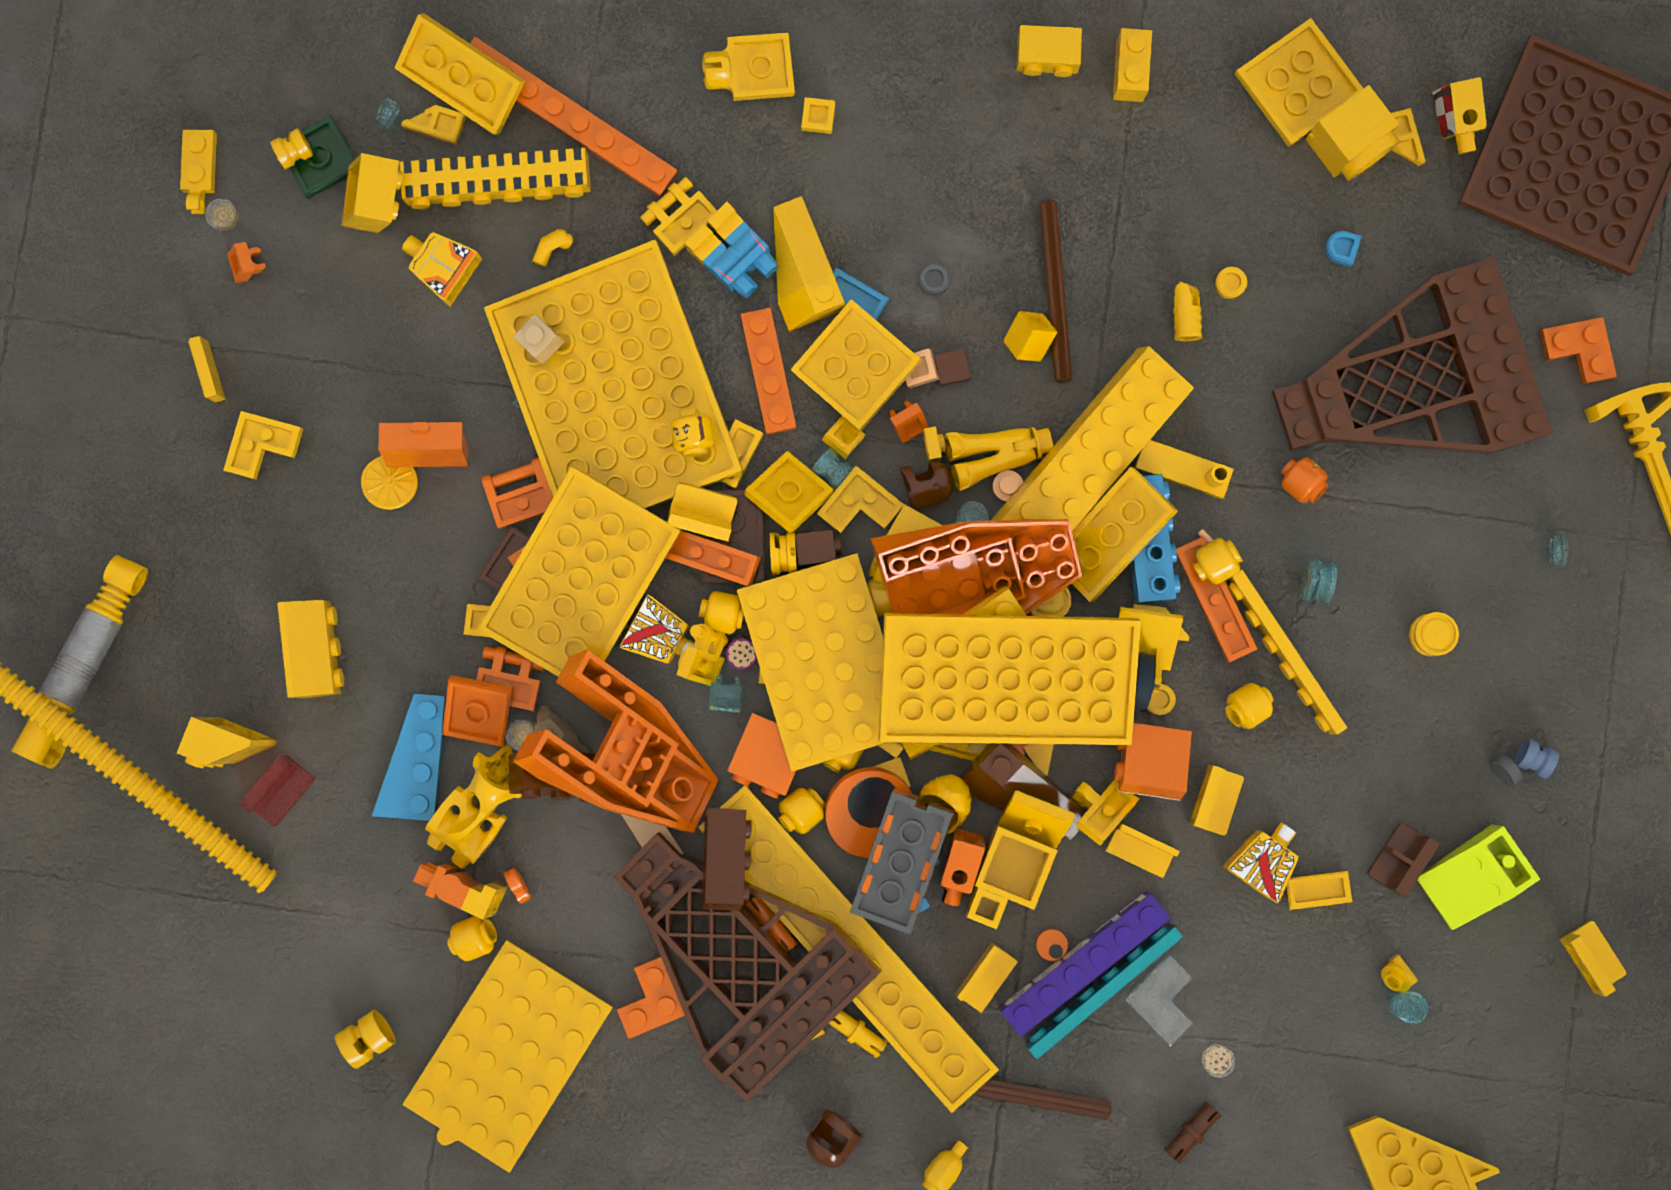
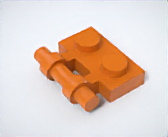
M485 646L482 658L493 660L492 669L479 667L476 680L513 687L510 706L535 711L542 681L531 679L530 675L532 669L543 672L545 669L518 653L508 651L507 647L498 646L497 648ZM505 663L520 666L519 676L504 673L503 667Z

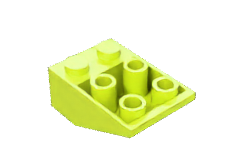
M1491 824L1423 871L1417 881L1449 928L1454 930L1516 897L1539 881L1540 878L1505 827Z

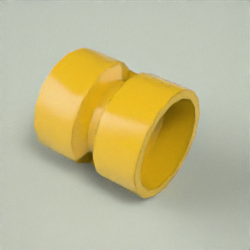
M375 1009L360 1018L358 1026L351 1024L335 1035V1041L341 1054L355 1069L372 1060L374 1052L381 1054L396 1044V1038L390 1025Z

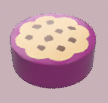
M744 638L732 641L726 650L727 661L732 667L739 670L752 667L757 660L753 643Z

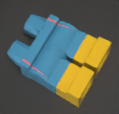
M726 202L707 220L709 228L703 224L684 244L687 251L723 283L730 292L735 290L743 297L748 298L758 287L749 275L757 268L768 278L778 269V265L770 253L769 246L741 219L735 209Z

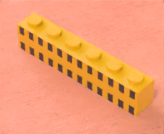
M585 148L400 162V171H402V199L413 209H428L430 204L441 203L445 207H457L461 205V202L473 201L477 205L490 204L491 200L504 199L505 202L522 201V197L533 196L537 200H549L553 198V195L565 194L569 198L582 197L585 192H591L589 156Z

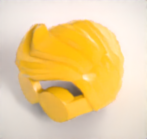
M950 774L936 777L925 784L920 791L918 803L926 805L925 803L929 804L933 801L953 808L955 811L947 834H950L967 819L971 810L972 799L966 782L959 776Z

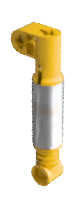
M120 555L114 556L108 563L103 575V582L107 585H101L100 590L103 592L97 593L96 597L99 598L98 600L94 599L92 603L86 604L83 609L84 611L80 614L81 617H79L76 625H74L75 628H72L73 631H71L67 642L63 645L64 648L60 651L61 653L57 657L58 660H55L56 663L53 664L55 667H51L50 673L46 676L47 679H45L44 684L40 687L41 690H38L44 694L43 698L45 700L47 698L52 700L51 704L53 706L59 705L61 712L67 711L68 715H70L79 706L81 698L85 695L84 692H86L87 687L91 684L90 681L94 677L93 674H96L95 671H98L99 664H102L101 661H103L104 656L108 653L107 650L111 647L113 639H115L116 634L120 630L119 628L123 624V613L120 610L127 608L124 603L130 602L131 599L128 598V595L135 596L138 594L147 579L148 569ZM28 719L11 752L44 767L53 769L63 757L66 748L62 746L63 742L61 740H54L55 736L53 734H46L47 730L44 727L42 729L38 728L39 723L36 721L32 723Z

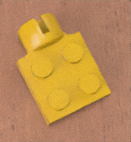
M788 33L727 37L726 49L703 54L702 68L706 89H728L733 95V101L792 97L795 94Z

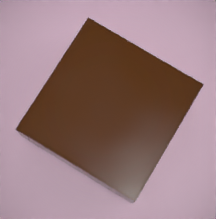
M964 348L933 356L940 386L971 379Z

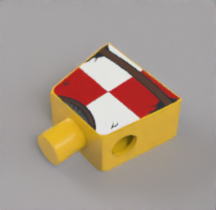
M1481 77L1450 83L1432 91L1442 138L1455 137L1458 154L1476 151L1477 146L1474 132L1485 129L1487 125Z

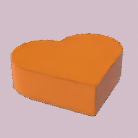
M515 866L505 871V879L518 902L523 904L530 900V891L518 867Z

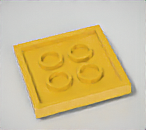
M1312 18L1235 72V76L1288 147L1310 133L1318 121L1364 89Z
M851 299L792 367L791 371L858 430L862 431L922 360Z

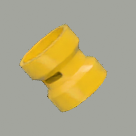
M299 128L290 131L289 138L278 137L270 141L278 160L285 170L294 166L296 160H306L313 156L311 147Z

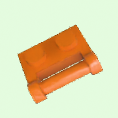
M539 457L532 459L530 464L495 476L489 474L481 477L499 530L544 515L553 499ZM536 475L538 481L536 483L501 495L497 494L496 488Z

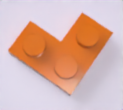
M1603 317L1539 331L1545 361L1576 355L1582 385L1611 380L1617 377Z
M661 956L634 967L645 997L617 1009L628 1039L685 1016Z

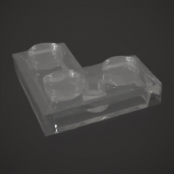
M1168 954L1124 999L1171 1046L1193 1024L1170 1001L1192 977Z

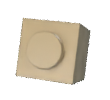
M536 314L513 336L533 357L543 364L565 342Z

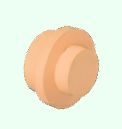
M1006 470L1000 472L993 481V492L997 498L1007 502L1023 483V480L1014 471Z

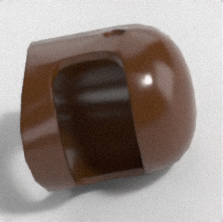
M937 460L929 461L928 470L914 475L910 465L899 468L912 509L916 510L946 502L951 497L953 481L948 467L943 462Z
M826 1109L810 1131L806 1146L809 1154L818 1163L829 1168H837L848 1160L863 1138V1135L843 1117Z

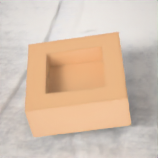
M928 348L915 352L914 354L922 361L906 379L907 387L910 389L939 380L932 350Z

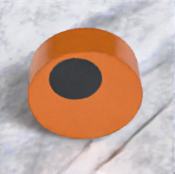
M1045 929L1036 938V950L1045 960L1057 961L1067 952V939L1057 929Z

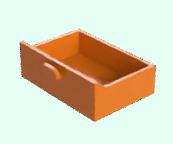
M462 422L379 423L378 450L387 467H468L469 446L463 432Z

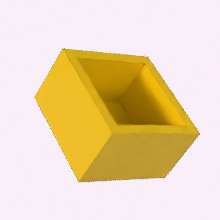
M361 153L349 165L341 226L379 233L392 220H396L399 203L394 201L395 191L400 189L402 182V171H398V160Z
M995 825L974 885L1034 910L1058 850Z

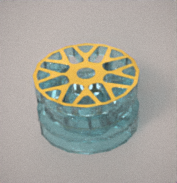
M1311 557L1308 559L1301 583L1302 600L1312 601L1316 599L1319 603L1326 605L1331 602L1337 582L1338 567L1336 562L1328 560L1322 563L1317 558Z

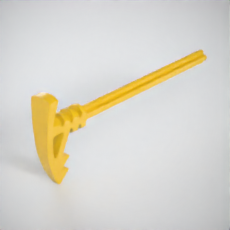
M1671 382L1657 383L1633 389L1584 409L1588 423L1602 419L1616 408L1620 417L1628 418V421L1623 426L1625 431L1633 432V435L1628 438L1629 443L1638 446L1633 452L1634 457L1641 459L1645 464L1671 535V478L1662 456L1666 445L1665 442H1657L1656 438L1661 435V431L1659 428H1652L1651 426L1652 423L1671 408ZM1662 395V400L1646 412L1642 397Z

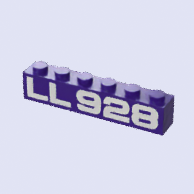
M1144 891L1069 950L1061 959L1055 961L998 1006L1001 1013L1018 1035L1022 1037L1171 918L1150 892Z

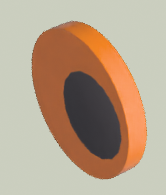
M879 767L856 769L839 779L829 792L825 803V821L829 833L836 844L852 855L869 858L892 791L897 788L912 794L905 781L897 774Z

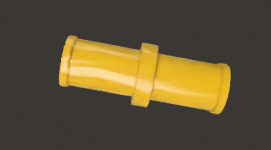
M843 1010L828 1023L844 1034L849 1043L855 1042L875 1058L880 1055L879 1051L882 1052L887 1044L885 1039H882L865 1027L866 1023L861 1019L857 1021Z

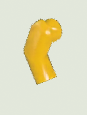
M556 229L540 239L532 262L546 268L553 250L559 247L561 249H569L573 243L572 235L566 233L564 229Z

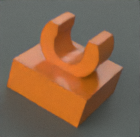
M246 242L235 243L231 247L227 257L235 283L248 282L253 274L261 273L265 269V263L255 264L251 257L259 256L261 253L260 248L253 247L248 249Z
M909 401L903 402L906 409L898 414L893 409L890 410L891 423L903 444L922 433L923 429L929 428L917 403L912 405Z

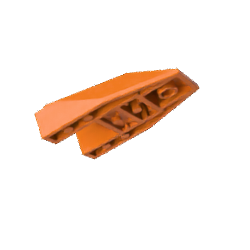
M588 649L570 656L556 683L612 722L593 761L549 730L543 729L527 735L513 762L539 780L602 809L680 831L694 833L719 781L717 776L661 702Z

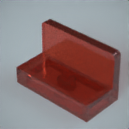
M288 755L279 756L239 803V806L248 813L256 812L270 825L277 826L312 785L315 778Z

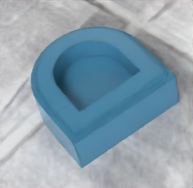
M1348 231L1335 232L1325 244L1327 257L1335 263L1347 267L1353 266L1362 236Z

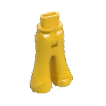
M1035 427L1016 428L986 434L950 432L944 435L945 453L949 462L982 453L996 452V455L950 466L954 486L959 492L974 486L981 480L994 474L1026 465L1036 459H1041L1042 454L1049 453L1054 447L1049 428L1036 430Z

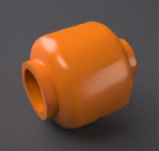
M1308 457L1298 461L1292 459L1281 471V474L1284 475L1281 483L1282 488L1301 504L1309 501L1315 503L1329 487L1326 471Z

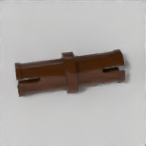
M1205 1102L1203 1107L1188 1123L1184 1122L1181 1125L1183 1129L1164 1150L1176 1162L1180 1163L1197 1142L1201 1144L1204 1140L1203 1135L1220 1119L1221 1115Z

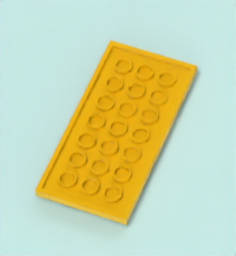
M885 613L878 739L880 742L1132 745L1141 620L1138 618Z

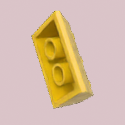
M326 600L278 602L287 697L305 699L341 694L340 687L344 686V674L342 669L338 668L337 656L341 655V645L339 638L335 637L334 625H337L338 622L336 608L331 606L330 601Z
M191 717L177 754L186 757L185 763L198 768H204V766L213 768L214 765L223 767L224 764H235L274 747L278 740L221 717Z

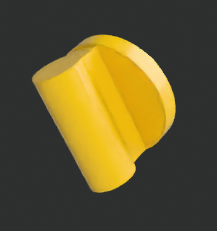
M1399 954L1391 957L1388 960L1389 963L1381 971V976L1386 986L1396 992H1406L1418 981Z

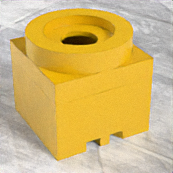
M1368 85L1318 121L1305 140L1334 178L1342 173L1350 181L1379 161L1400 143L1393 133L1399 126V123L1370 85Z

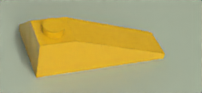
M802 196L773 207L775 255L778 265L776 270L778 305L789 332L835 315L845 307L840 289Z

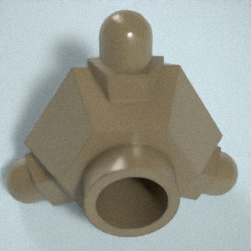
M541 705L538 708L532 733L547 729L578 752L590 753L586 745L579 743L578 733L563 717L553 713L548 705Z

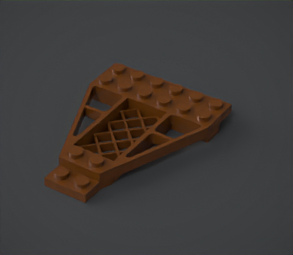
M1494 257L1434 275L1307 379L1272 391L1290 450L1317 442H1350L1485 453L1487 455L1553 434ZM1431 287L1444 330L1412 339L1408 335L1401 309L1427 288ZM1390 318H1393L1400 338V344L1352 359L1348 357V353ZM1447 338L1449 345L1440 340ZM1430 344L1424 356L1411 350ZM1435 346L1450 353L1444 366L1429 359ZM1401 353L1395 365L1381 359ZM1406 355L1421 362L1414 375L1399 368ZM1453 359L1459 374L1448 369ZM1371 362L1366 374L1352 368ZM1376 364L1391 371L1385 385L1370 377ZM1425 365L1440 372L1434 385L1419 378ZM1342 371L1341 375L1338 377L1337 372ZM1347 373L1362 380L1356 393L1341 387V383ZM1396 374L1411 381L1404 395L1389 387ZM1445 375L1459 382L1453 396L1439 389ZM1366 383L1382 390L1375 404L1360 397ZM1415 384L1430 391L1424 405L1409 398ZM1464 387L1466 395L1459 397ZM1386 393L1401 400L1394 414L1380 407ZM1435 394L1448 400L1429 406ZM1345 396L1352 399L1349 407L1347 405ZM1356 402L1372 409L1365 423L1351 416ZM1406 403L1418 409L1400 415ZM1469 403L1483 445L1444 442L1435 417L1436 412ZM1376 412L1389 418L1370 424ZM1424 417L1427 420L1433 441L1378 437L1373 432Z
M658 832L613 878L635 900L641 916L649 926L702 1058L700 1060L721 1082L725 1080L747 1103L873 981L882 970L838 924L750 884V894L780 908L766 924H760L744 906H742L740 911L694 909V892H702V887L695 886L702 881L703 862L685 853L681 855ZM688 894V909H673ZM786 911L821 926L828 932L800 961L794 960L769 933V928ZM672 914H688V931L672 930ZM694 915H710V932H694ZM716 915L732 916V933L716 932ZM738 920L751 933H738ZM680 937H688V945ZM694 937L710 938L709 954L694 953ZM716 938H732V955H716ZM738 938L754 939V956L738 955ZM760 943L773 956H760ZM667 944L704 982V985L691 998L687 995ZM702 960H709V968ZM716 960L732 961L731 977L716 976ZM738 961L754 962V978H738ZM760 962H776V979H760ZM782 966L788 971V973L783 978ZM724 983H731V991ZM737 984H754V1001L739 1000L737 998ZM760 984L775 985L759 1001ZM708 988L739 1019L714 1046L708 1045L692 1007V1003ZM745 1006L753 1008L749 1011Z

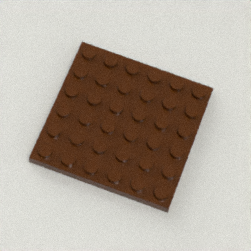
M1531 34L1526 40L1458 204L1624 275H1632L1671 184V92Z

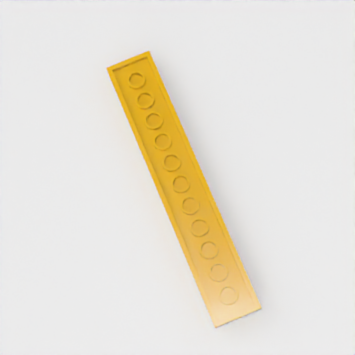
M744 785L720 807L721 809L746 810V820H751V837L746 839L745 851H750L751 854L750 869L745 870L744 880L838 924L882 970L852 1001L949 1111L953 1113L999 1071L998 1067L867 920L850 913L852 908L850 901L752 791ZM704 822L698 827L703 833ZM763 900L775 914L780 910L778 906ZM788 911L779 918L808 952L828 933L825 928Z

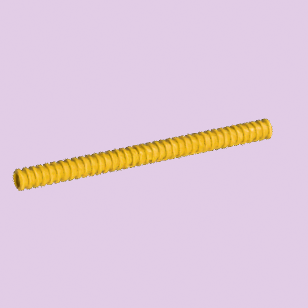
M0 662V698L3 696L6 704L12 703L14 710L20 709L22 716L28 715L30 717V722L34 723L36 721L39 723L38 728L42 729L44 727L47 730L46 734H53L55 736L54 740H61L63 742L62 746L72 748L71 753L77 752L80 754L79 759L83 760L85 758L88 760L87 765L91 766L93 764L96 766L95 771L104 772L103 777L112 778L111 783H118L121 785L119 789L129 791L127 795L130 797L134 795L137 797L136 801L138 803L141 801L145 803L144 807L146 809L149 807L153 809L152 813L154 815L157 813L161 815L160 820L164 821L166 819L169 821L168 826L172 827L174 825L177 827L176 832L180 833L182 831L185 833L184 838L188 839L190 837L193 840L192 844L196 845L198 843L201 846L200 850L204 851L206 849L209 852L208 856L212 857L214 855L217 858L216 862L220 863L222 861L225 864L224 868L228 869L230 867L234 875L238 873L241 876V881L246 879L249 882V887L254 885L257 888V893L263 892L277 875V870L272 869L271 871L268 868V863L263 865L260 862V857L254 858L252 851L246 852L244 845L238 846L236 839L230 840L228 833L222 834L220 827H213L214 823L212 821H205L206 817L204 815L199 816L196 814L198 812L196 809L191 810L188 808L190 804L187 802L185 804L181 803L182 798L172 796L174 792L164 790L166 786L156 784L158 780L148 778L149 773L145 772L143 774L140 772L141 767L137 766L135 768L132 765L133 761L129 760L127 762L124 759L125 755L121 754L119 756L116 753V748L110 749L108 742L102 743L100 736L94 737L92 730L88 729L86 731L84 724L80 723L78 725L75 717L69 718L67 711L61 712L59 705L53 706L51 699L47 698L45 700L43 693L39 692L37 694L34 686L28 687L26 680L20 681L18 674L14 673L12 675L10 673L11 669L8 667L3 668L2 662Z

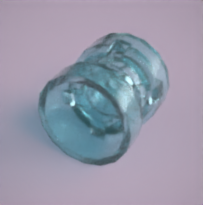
M830 447L815 463L811 471L818 477L823 476L827 480L828 485L835 491L853 470L854 466L848 461L841 463L838 453Z
M1410 989L1403 993L1395 991L1389 998L1388 1006L1393 1016L1408 1024L1420 1023L1428 1014V1004L1425 998Z

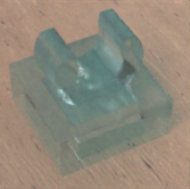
M719 675L716 683L711 682L709 709L740 713L742 686H740L739 677H735L734 684L729 685L722 684L723 675Z

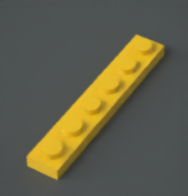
M1240 570L1238 574L1227 579L1232 597L1237 602L1241 600L1247 609L1244 612L1247 620L1254 628L1259 627L1265 636L1262 638L1263 644L1271 654L1276 653L1282 662L1279 664L1282 673L1288 680H1294L1299 688L1296 691L1298 697L1305 706L1310 705L1317 716L1314 717V720L1318 727L1324 733L1328 731L1330 735H1338L1347 729V726L1244 571Z

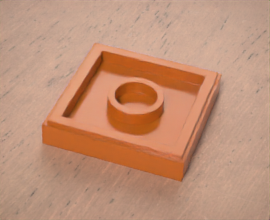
M451 675L448 679L442 735L503 747L506 743L513 687Z

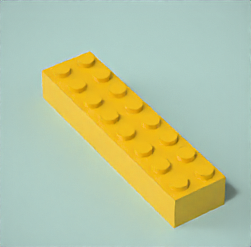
M1150 346L1137 348L991 520L1068 519L1071 531H1073L1194 387Z

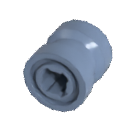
M1526 738L1519 747L1514 762L1519 768L1523 770L1531 769L1536 776L1547 779L1558 763L1559 751L1551 747H1540L1538 741Z

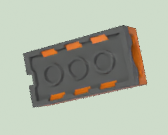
M895 788L891 793L850 913L911 934L955 810L933 801L928 806L917 802L919 796Z

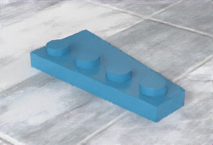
M413 695L372 813L373 817L430 821L437 811L446 696Z

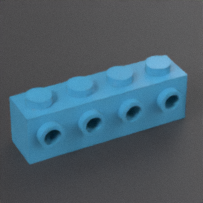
M1162 474L1143 476L1169 500L1168 482H1163ZM1173 518L1166 523L1130 562L1135 604L1172 601L1177 599L1176 593H1180L1179 576L1174 574L1172 563L1177 561L1176 546L1174 543L1170 544L1169 531H1173Z

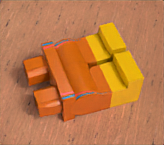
M428 862V864L422 863L419 866L413 881L428 888L425 893L426 896L433 899L439 898L480 919H486L496 914L508 888L507 885L498 881L486 885L474 881L468 872L457 871L458 866L451 862L442 865Z

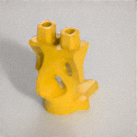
M508 744L491 757H486L478 752L473 759L472 766L475 769V774L470 785L466 789L458 786L441 804L425 827L430 832L427 844L439 851L448 845L455 851L451 858L452 863L461 869H464L470 862L474 864L487 851L502 828L507 817L493 812L497 806L509 799L521 797V794L509 793V777L507 775L509 774V755L513 754L512 747ZM453 805H456V806L459 807V809H460V814H459V815H458V814H454V812H453V810H452ZM485 820H489L492 823L488 831H485L483 823Z

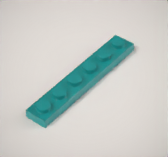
M1171 924L1167 927L1162 925L1149 936L1151 940L1143 947L1137 945L1125 955L1127 960L1117 968L1116 965H1113L1101 975L1103 981L1093 988L1090 985L1077 995L1079 1001L1072 1007L1064 1006L1052 1017L1054 1022L1047 1028L1041 1026L1031 1033L1028 1037L1030 1042L1026 1046L1036 1059L1041 1057L1178 942L1183 936L1176 927Z

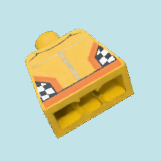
M434 232L428 236L425 242L411 235L406 239L402 247V251L413 257L408 267L409 270L449 307H451L482 261V257L474 249Z

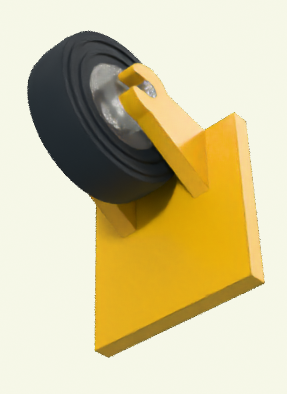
M1120 607L1118 618H1138L1141 620L1134 709L1146 710L1152 692L1159 693V687L1162 682V670H1171L1183 615Z

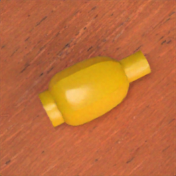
M958 1140L951 1150L940 1152L924 1172L925 1180L921 1185L927 1190H949L962 1170L961 1157L968 1147Z

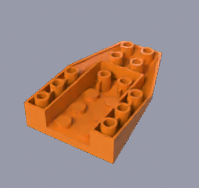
M1068 519L966 521L870 538L892 613L963 615L1004 586H1007L1025 614H1028L1082 577Z

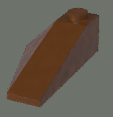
M990 743L959 776L966 782L969 791L980 801L1003 811L1016 790L1073 812L1075 814L1073 823L1064 835L1065 838L1070 840L1080 831L1076 824L1087 812L1009 743Z

